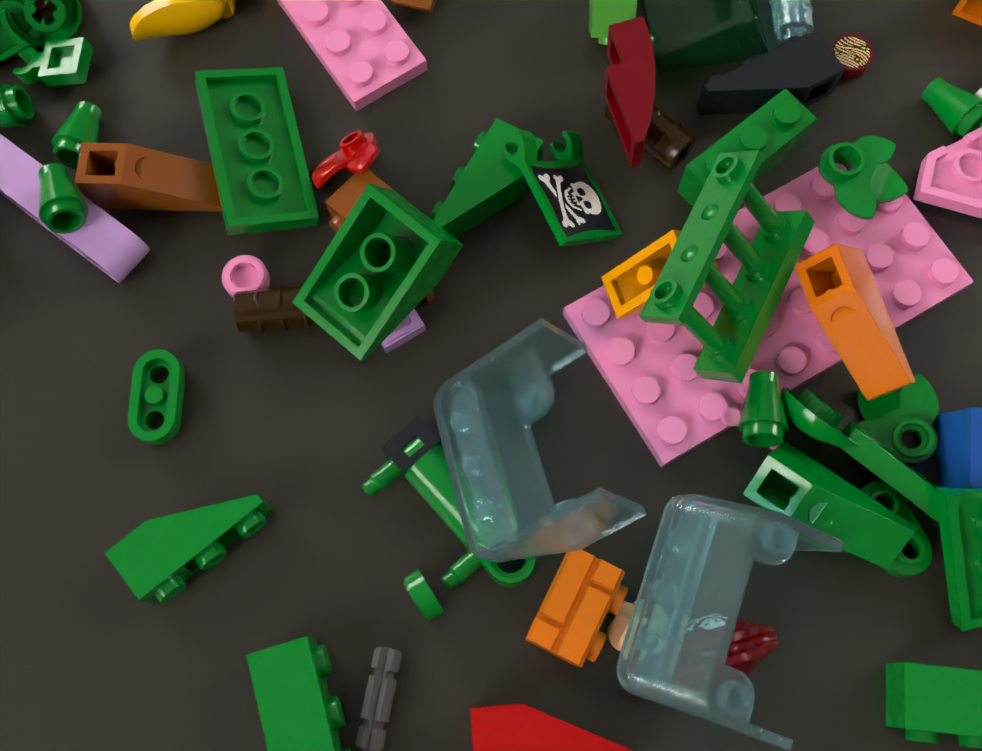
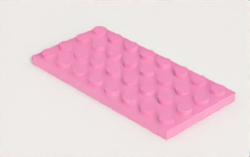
M836 164L840 169L847 171L846 167L842 164ZM816 167L764 196L774 211L806 210L815 221L797 263L836 243L863 250L895 330L963 291L974 282L906 194L891 202L876 203L874 217L870 220L860 219L851 215L840 206L835 197L834 186L823 179L819 168ZM744 207L738 211L733 224L752 244L760 224ZM723 243L715 261L720 272L733 285L742 264ZM795 267L742 384L703 379L693 369L703 349V345L683 325L644 322L639 317L641 313L624 319H618L604 285L563 308V316L661 468L732 427L722 423V412L728 407H735L742 413L749 386V375L757 371L774 372L779 375L780 391L783 386L793 391L842 362L841 357L809 306ZM706 286L701 288L693 305L712 326L723 306Z

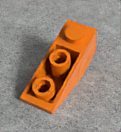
M836 243L794 265L812 312L866 400L876 399L916 382L863 250Z

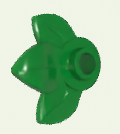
M863 136L854 143L841 142L832 145L821 155L818 163L819 172L826 182L834 186L837 202L851 215L860 219L870 220L875 215L876 203L891 202L908 192L906 183L887 164V161L895 151L896 144L878 136ZM836 164H842L846 167L847 171L840 169Z
M915 374L916 382L903 387L899 393L893 391L873 400H866L859 388L857 405L863 421L856 423L857 426L906 463L922 462L934 453L938 437L932 423L939 412L940 405L935 391L923 376ZM910 431L918 436L919 445L917 448H908L903 444L902 435L904 432Z

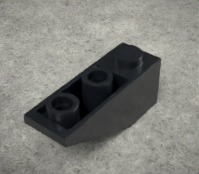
M815 29L801 37L794 35L787 38L776 49L764 55L758 53L749 57L740 67L726 74L725 72H718L711 76L702 87L696 109L700 115L754 113L785 88L806 107L832 94L845 68Z

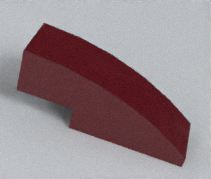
M644 16L609 25L607 56L611 65L605 69L603 94L631 168L641 164L648 140L655 97V60L652 41Z

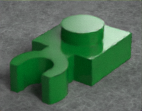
M84 37L46 41L44 51L42 52L26 47L18 51V55L28 65L23 68H14L13 73L23 83L29 85L41 80L48 87L84 84L88 76L93 47Z

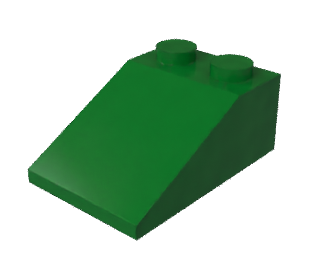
M368 183L292 303L360 361H365L439 283L464 245L394 190Z

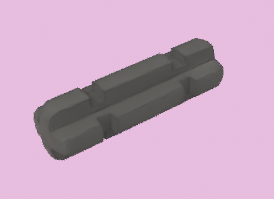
M380 646L374 650L371 667L375 668L373 676L369 675L360 718H364L363 725L358 726L355 746L360 750L382 751L384 748L387 730L383 729L384 723L389 722L397 684V680L393 679L395 672H399L402 653L397 649Z

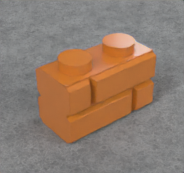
M570 545L525 640L578 668L583 666L585 659L595 662L607 637V634L599 630L607 612L615 616L617 615L629 588L620 584L626 572L576 546Z

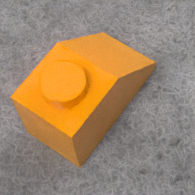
M671 230L601 277L618 319H624L642 312L651 290L655 286L681 233L680 230ZM714 261V266L719 270L716 261Z

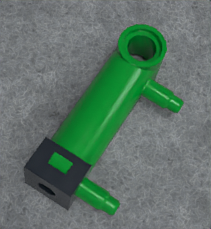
M419 416L415 417L381 446L388 461L371 474L370 479L362 485V489L368 496H373L379 490L385 489L401 475L415 488L469 551L455 562L441 579L449 590L456 587L459 583H463L481 566L489 573L491 579L500 586L507 588L519 587L528 581L533 573L536 562L535 549L530 540L515 529L442 447L440 439ZM513 548L520 551L525 560L522 569L516 573L502 571L496 563L497 556L502 550Z

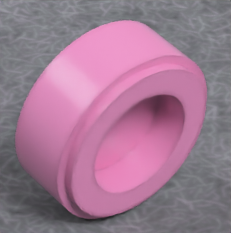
M240 255L231 259L225 265L222 271V283L229 295L234 299L236 292L258 290L259 288L269 289L270 275L260 259L251 255Z

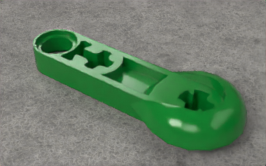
M1 0L0 62L25 47L45 46L46 41L71 38L77 32L82 21V5L80 0H44L46 5L48 1L55 4L51 8L53 17L49 19H44L43 14L40 15V18L33 14L36 11L35 1L37 0Z
M783 386L780 392L786 418L796 427L815 440L840 447L939 523L935 487L938 486L852 421L843 430L838 424L844 417L814 392L806 388L798 395Z

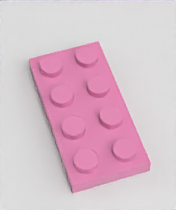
M277 0L356 112L428 70L427 60L381 0Z

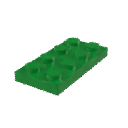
M283 67L195 71V85L227 235L316 227L319 221V214Z

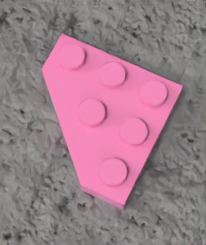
M982 127L966 134L963 139L947 147L943 145L926 155L921 162L913 200L982 218Z

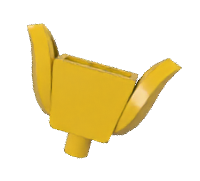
M154 0L144 5L132 17L130 21L132 38L138 41L200 32L221 18H230L234 15L236 0Z

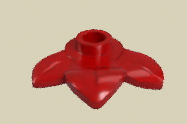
M357 130L345 136L339 143L341 147L339 151L323 159L311 170L309 177L313 180L317 189H320L332 175L343 168H347L354 174L365 173L380 152L376 146L377 138L374 133L368 132L363 134L361 130Z

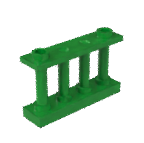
M760 150L719 154L639 316L644 322L683 325L703 345V349L693 368L703 379L742 384L793 272L794 265H796L815 223L806 210L774 211L753 185L752 181L764 158ZM742 203L760 224L752 244L733 224ZM723 243L742 264L733 285L713 264ZM703 284L723 304L713 326L693 307Z

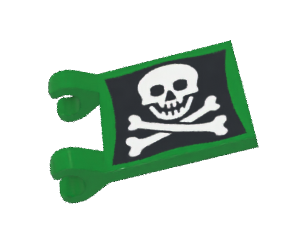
M565 130L562 133V136L566 139V149L561 141H553L550 144L551 154L559 161H537L536 140L529 131H517L515 133V137L519 141V149L518 145L514 142H506L502 146L505 158L520 167L560 247L615 240L623 235L583 160V143L578 132Z

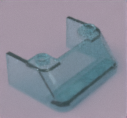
M542 318L445 381L438 389L434 398V414L468 547L476 557L492 562H505L578 551L646 515L643 505L599 487L579 499L570 498L556 505L554 504L530 425L543 418L553 405L555 392L550 375L588 351L583 342Z
M681 494L673 497L664 508L618 658L617 676L621 686L628 693L737 735L791 751L792 739L749 723L755 700L753 685L743 672L725 665L753 561L764 565H781L792 557L794 551H841L844 541L777 511L701 494Z

